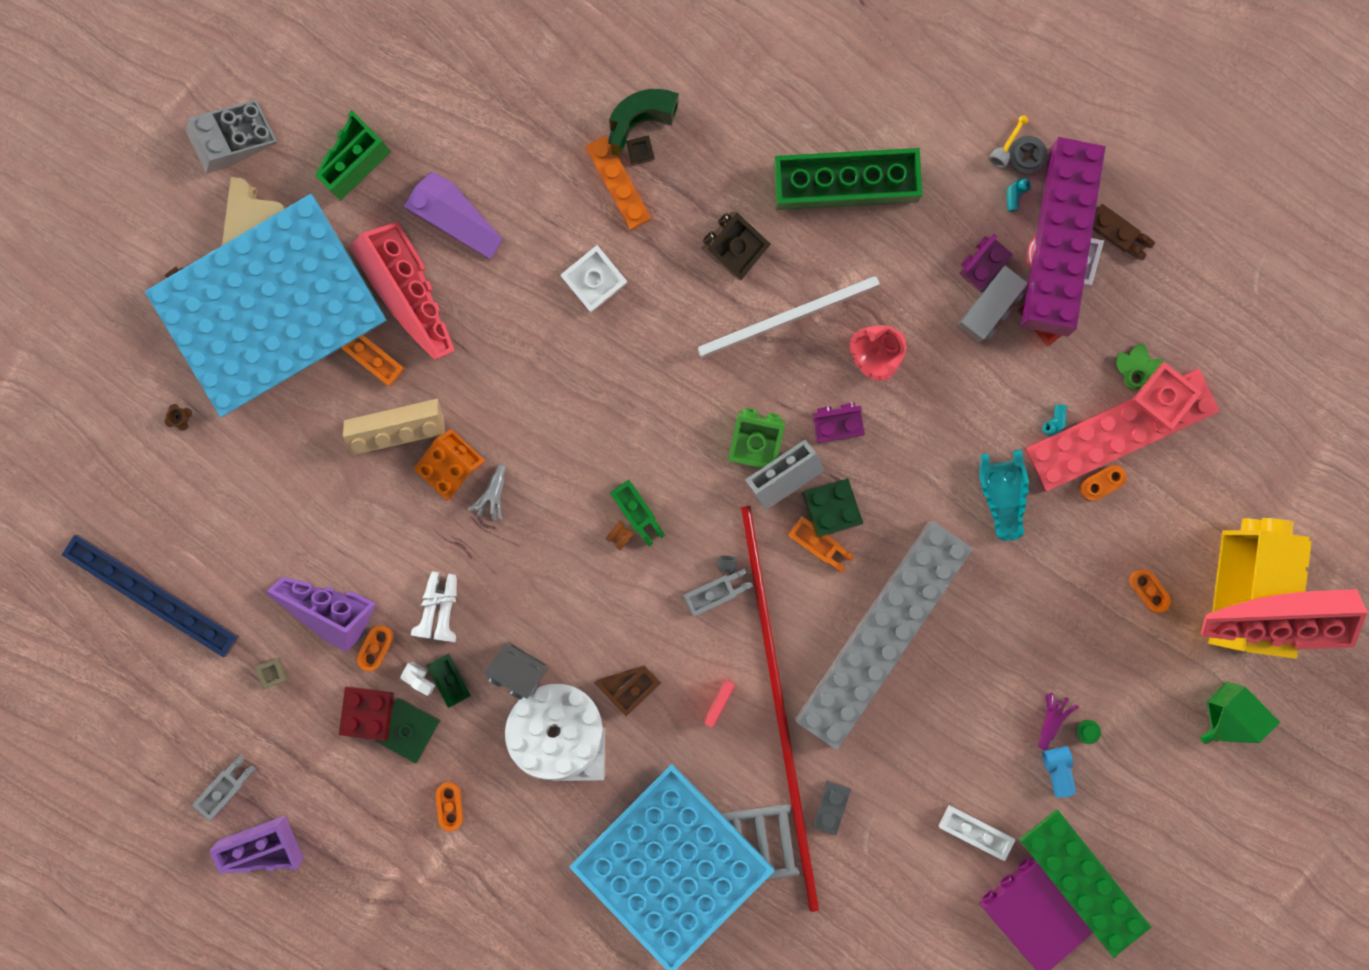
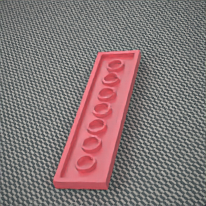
M1200 369L1182 375L1202 393L1173 430L1166 429L1130 399L1056 435L1024 448L1044 492L1220 412Z

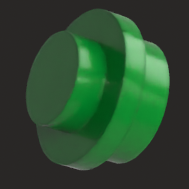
M1083 720L1076 728V735L1081 742L1094 744L1101 736V728L1095 721Z

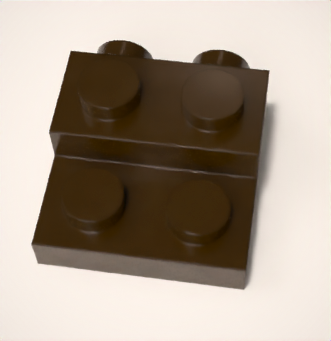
M726 212L718 220L720 226L715 232L710 231L702 241L704 246L701 249L716 263L721 264L737 280L741 281L771 243L738 212H731L730 214Z

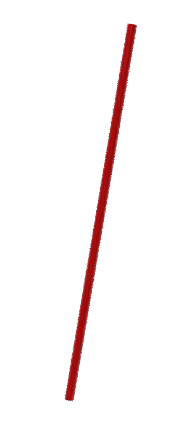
M744 506L741 507L809 910L810 912H815L819 910L754 524L751 507Z

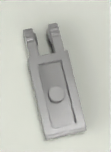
M745 568L728 576L724 575L684 594L683 597L692 616L695 617L737 597V594L753 587L751 582H746L734 590L730 581L746 574Z
M241 755L219 774L192 805L209 822L217 816L256 770L251 765L239 778L236 777L233 772L245 760Z

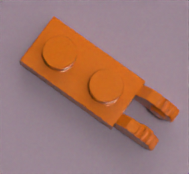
M802 516L787 535L824 563H829L841 573L845 571L844 566L831 558L835 551L839 552L847 560L852 561L854 558L852 554L842 548L841 544L829 535L817 538L812 523Z

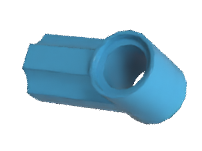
M1068 746L1043 751V761L1046 770L1050 774L1054 796L1058 798L1076 794L1071 770L1073 759Z

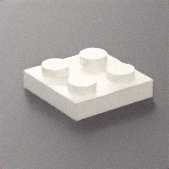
M598 245L560 275L590 313L628 284L627 280Z

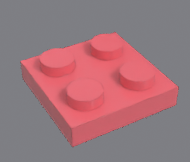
M1163 362L1131 401L1166 429L1173 430L1202 392Z

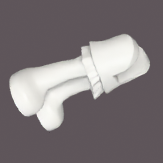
M432 571L425 594L422 597L424 601L420 605L425 607L422 620L418 626L413 627L411 636L432 639L436 605L440 604L439 617L433 639L456 642V634L449 628L451 607L453 602H456L455 597H457L456 575L448 574L445 591L438 590L440 572Z

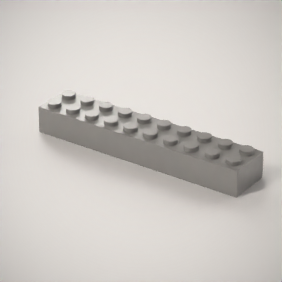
M928 521L796 716L795 721L838 750L974 548L934 521Z

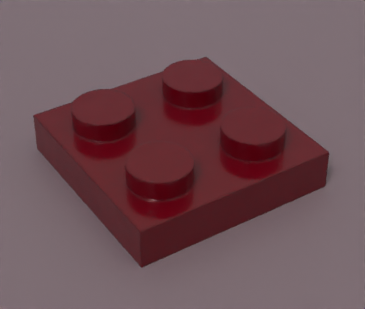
M345 687L339 735L387 741L394 692Z

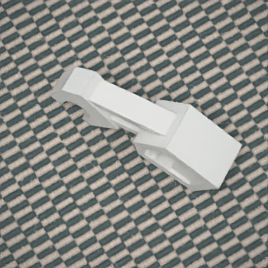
M415 662L408 663L400 679L411 685L414 689L427 696L432 693L435 684L425 679L429 670Z

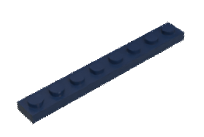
M74 535L62 553L63 557L221 657L228 655L239 638L232 631L80 535Z

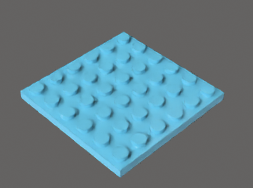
M673 763L569 866L666 970H676L775 871V868Z

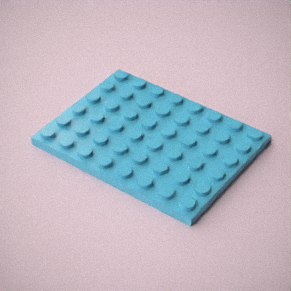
M313 194L307 195L144 291L220 417L228 415L388 321Z

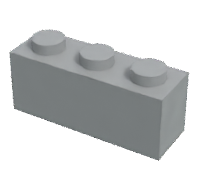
M1007 266L1002 267L956 326L978 343L984 339L989 340L997 330L994 327L999 320L1003 322L1011 313L1010 305L1014 301L1018 303L1025 295L1024 287L1028 283Z
M803 440L745 479L755 498L766 511L824 472L825 469L817 453L806 440Z

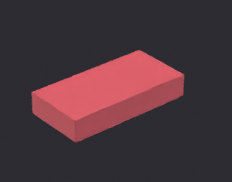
M725 679L704 720V724L711 728L714 727L735 687L733 681Z

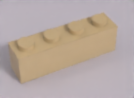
M437 398L344 420L343 439L350 455L353 456L445 434V421Z

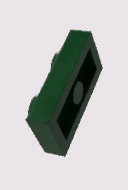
M449 653L426 665L448 708L471 696Z

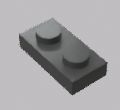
M827 780L813 828L837 835L851 792L850 787Z

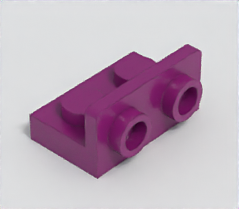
M993 234L990 238L985 236L976 246L979 251L974 256L969 254L961 263L963 269L959 274L980 292L1013 255L996 240L998 237L996 234Z
M855 402L842 404L841 409L832 410L831 406L818 408V413L812 415L817 443L865 435L861 415L862 405L855 406Z

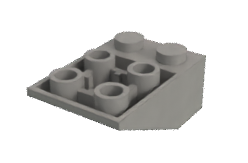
M257 100L190 117L186 126V133L206 173L229 167L277 143Z

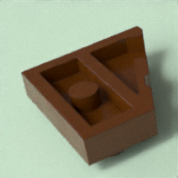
M643 665L597 679L594 684L625 716H628L661 682Z

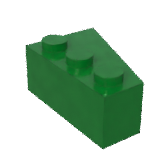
M352 110L348 114L349 119L343 130H339L337 134L338 139L332 150H328L315 174L340 201L392 152Z

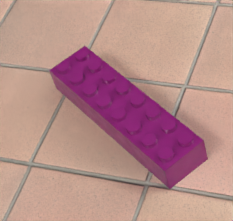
M1058 137L1050 148L1021 322L1022 328L1067 337L1077 329L1106 146Z

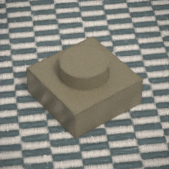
M280 657L255 667L263 690L289 680Z

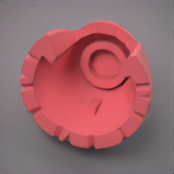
M886 325L863 328L853 334L850 340V352L853 354L852 358H855L856 366L860 368L864 375L867 377L872 376V379L876 381L888 380L895 374L903 361L907 349L904 334L894 327Z

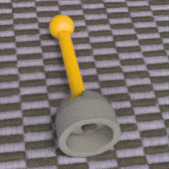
M1026 116L1019 117V123L1005 146L996 148L989 156V161L994 166L1005 168L1010 159L1008 148L1021 127L1027 124L1028 118Z

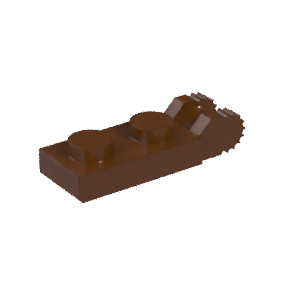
M1101 204L1096 210L1093 230L1123 252H1128L1135 258L1144 260L1147 256L1146 253L1139 247L1132 245V243L1136 240L1151 249L1155 245L1154 240L1146 234L1140 233L1139 229L1104 204Z

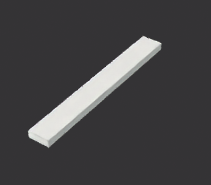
M871 277L699 346V356L702 359L877 289L880 285L877 277Z

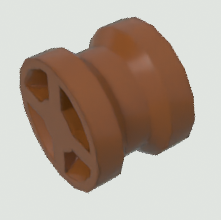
M619 521L605 539L615 543L616 548L621 551L635 532L626 529L624 523Z

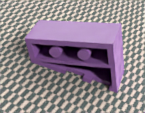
M286 815L217 840L209 851L219 873L251 872V870L259 869L274 871L279 868L296 870L304 859Z

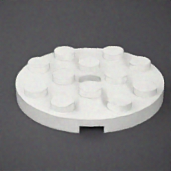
M565 684L543 685L537 687L528 699L523 697L522 700H519L511 710L505 729L506 746L513 761L527 775L538 780L562 781L578 775L595 759L601 747L603 724L596 705L581 690ZM551 726L560 728V734L555 738L548 736Z

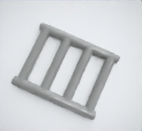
M790 804L721 813L741 834L740 820L755 819L759 853L769 863L770 858L764 817L778 815L785 868L775 869L766 880L799 876V869L795 867L788 819V813H790L791 809Z

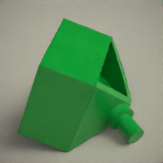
M1226 682L1206 701L1211 728L1207 733L1201 735V741L1204 744L1212 741L1260 743L1281 722L1245 686Z

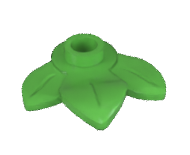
M1141 343L1134 347L1129 355L1121 352L1118 353L1116 367L1124 375V383L1129 389L1140 390L1164 360H1150L1145 344ZM1133 374L1139 378L1137 383L1132 380Z

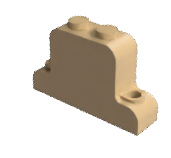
M231 177L222 245L279 213L286 207L279 202L256 199V187H253L242 178Z

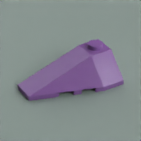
M433 171L415 186L404 205V208L413 216L490 260L503 240L452 182Z
M285 577L279 579L267 590L269 597L326 642L345 652L361 638L376 607V603L354 592L348 591L347 594L334 592V588L326 587L325 589L312 587L311 583Z

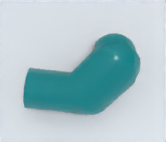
M1018 179L1007 189L1008 212L1019 211V198L1026 191H1029L1032 186L1029 179Z
M1067 405L1054 406V418L1046 422L1042 427V431L1046 436L1056 435L1066 427Z

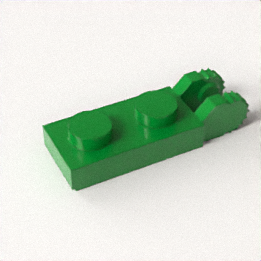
M627 480L610 492V495L634 530L639 532L648 547L653 545L652 539L643 529L651 523L654 531L661 539L666 536L655 521L656 517L630 480Z

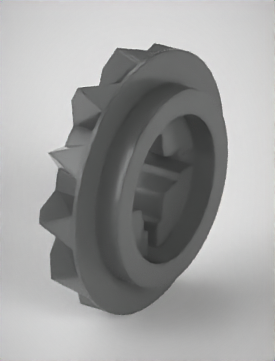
M1020 137L1010 148L1009 162L1012 163L1015 170L1023 174H1034L1045 165L1048 156L1047 148L1037 137ZM1033 148L1034 150L1031 155L1033 160L1028 159L1022 162L1024 157L1022 151L1028 152Z

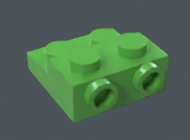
M744 408V411L738 410L728 461L763 468L777 459L784 433L785 420H781V416L775 413H768L767 416L758 415V411L752 408Z

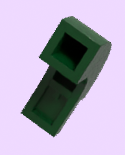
M646 89L633 93L622 100L609 118L611 132L608 144H611L612 154L621 157L629 133L636 125L642 122L657 121L672 126L679 106V93L664 89Z

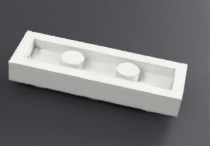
M948 805L938 825L939 828L1003 861L1006 860L1015 842L1013 837L951 805Z

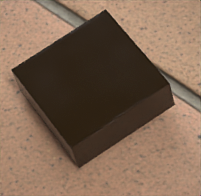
M649 135L626 141L632 166L655 160Z

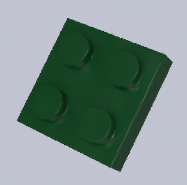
M848 478L802 492L817 538L863 524Z

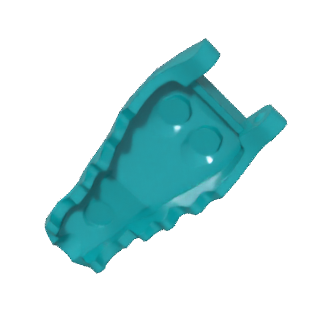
M1022 450L1013 451V461L990 463L989 454H981L979 479L982 492L994 520L997 538L1002 541L1017 540L1024 535L1023 515L1027 505L1026 496L1029 492V480L1023 461Z

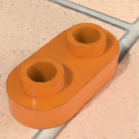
M1118 465L1107 466L1082 480L1079 492L1086 500H1099L1125 484L1126 472ZM1112 473L1118 475L1117 481L1112 480ZM1092 484H1095L1097 486V491L1095 493H1093L1090 489Z
M1138 569L1130 575L1129 584L1148 610L1161 613L1169 608L1171 604L1170 595L1151 571ZM1140 577L1144 578L1143 585L1138 584V579ZM1154 596L1159 598V602L1156 605L1152 601Z
M378 625L369 631L357 656L358 666L362 670L374 671L381 666L394 639V634L388 626ZM379 633L385 634L386 638L384 641L378 639ZM369 654L375 657L373 663H370L367 659Z
M447 781L437 788L435 797L438 823L443 830L451 832L461 826L464 815L461 789L456 783ZM447 789L451 790L453 797H447L445 791ZM448 814H454L456 820L450 821Z

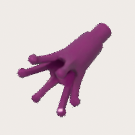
M1053 692L1044 696L1047 707L1046 718L1040 734L1042 737L1038 744V747L1043 750L1048 749L1050 741L1054 740L1063 721L1075 709H1079V706L1075 705L1063 713L1069 699L1064 698L1062 705L1058 709L1060 703L1058 701L1054 703Z

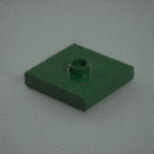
M398 697L391 710L388 740L374 741L417 764L441 720Z

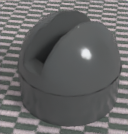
M729 555L718 557V569L721 573L724 574L725 570H728L729 574L735 571L737 566L736 557Z

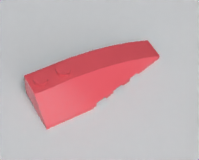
M398 221L361 233L349 248L386 307L411 337L434 360L453 353L455 350L444 322H441L438 312H440L438 303L433 301L430 293L432 290L430 281H426L423 270H425L423 262Z
M1357 589L1278 594L1228 606L1205 615L1201 635L1203 637L1235 640L1239 637L1245 638L1249 643H1257L1259 640L1270 641L1272 646L1280 647L1283 643L1292 644L1295 649L1355 647L1368 612Z

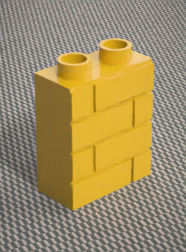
M1242 518L1241 530H1222L1212 612L1253 599L1278 594L1305 592L1308 576L1306 567L1309 568L1312 541H1309L1310 537L1293 535L1294 521L1262 518V520ZM1209 637L1208 644L1244 652L1297 659L1298 649H1295L1292 644L1283 643L1281 647L1272 646L1270 641L1259 640L1257 643H1249L1245 638L1239 637L1235 640Z

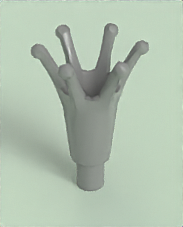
M497 465L496 471L491 476L484 493L472 507H469L468 510L470 512L474 509L476 511L480 510L477 513V516L480 517L487 505L491 504L490 514L492 515V520H497L496 507L498 519L500 521L503 520L500 502L506 466Z

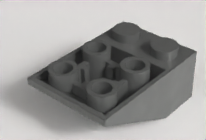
M507 642L484 674L488 676L487 680L498 687L504 685L510 689L509 693L512 696L522 700L523 697L528 699L534 693L549 665L512 643Z

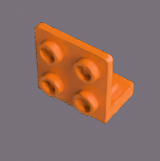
M449 429L445 434L438 436L414 467V470L448 501L454 496L468 476L484 464L485 460L456 432Z

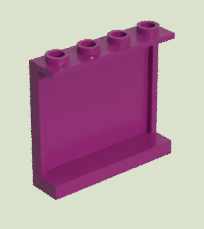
M1032 857L1023 860L1018 866L1019 869L1012 875H1006L1001 880V885L994 891H988L982 897V901L979 904L1035 970H1051L1092 934V931Z

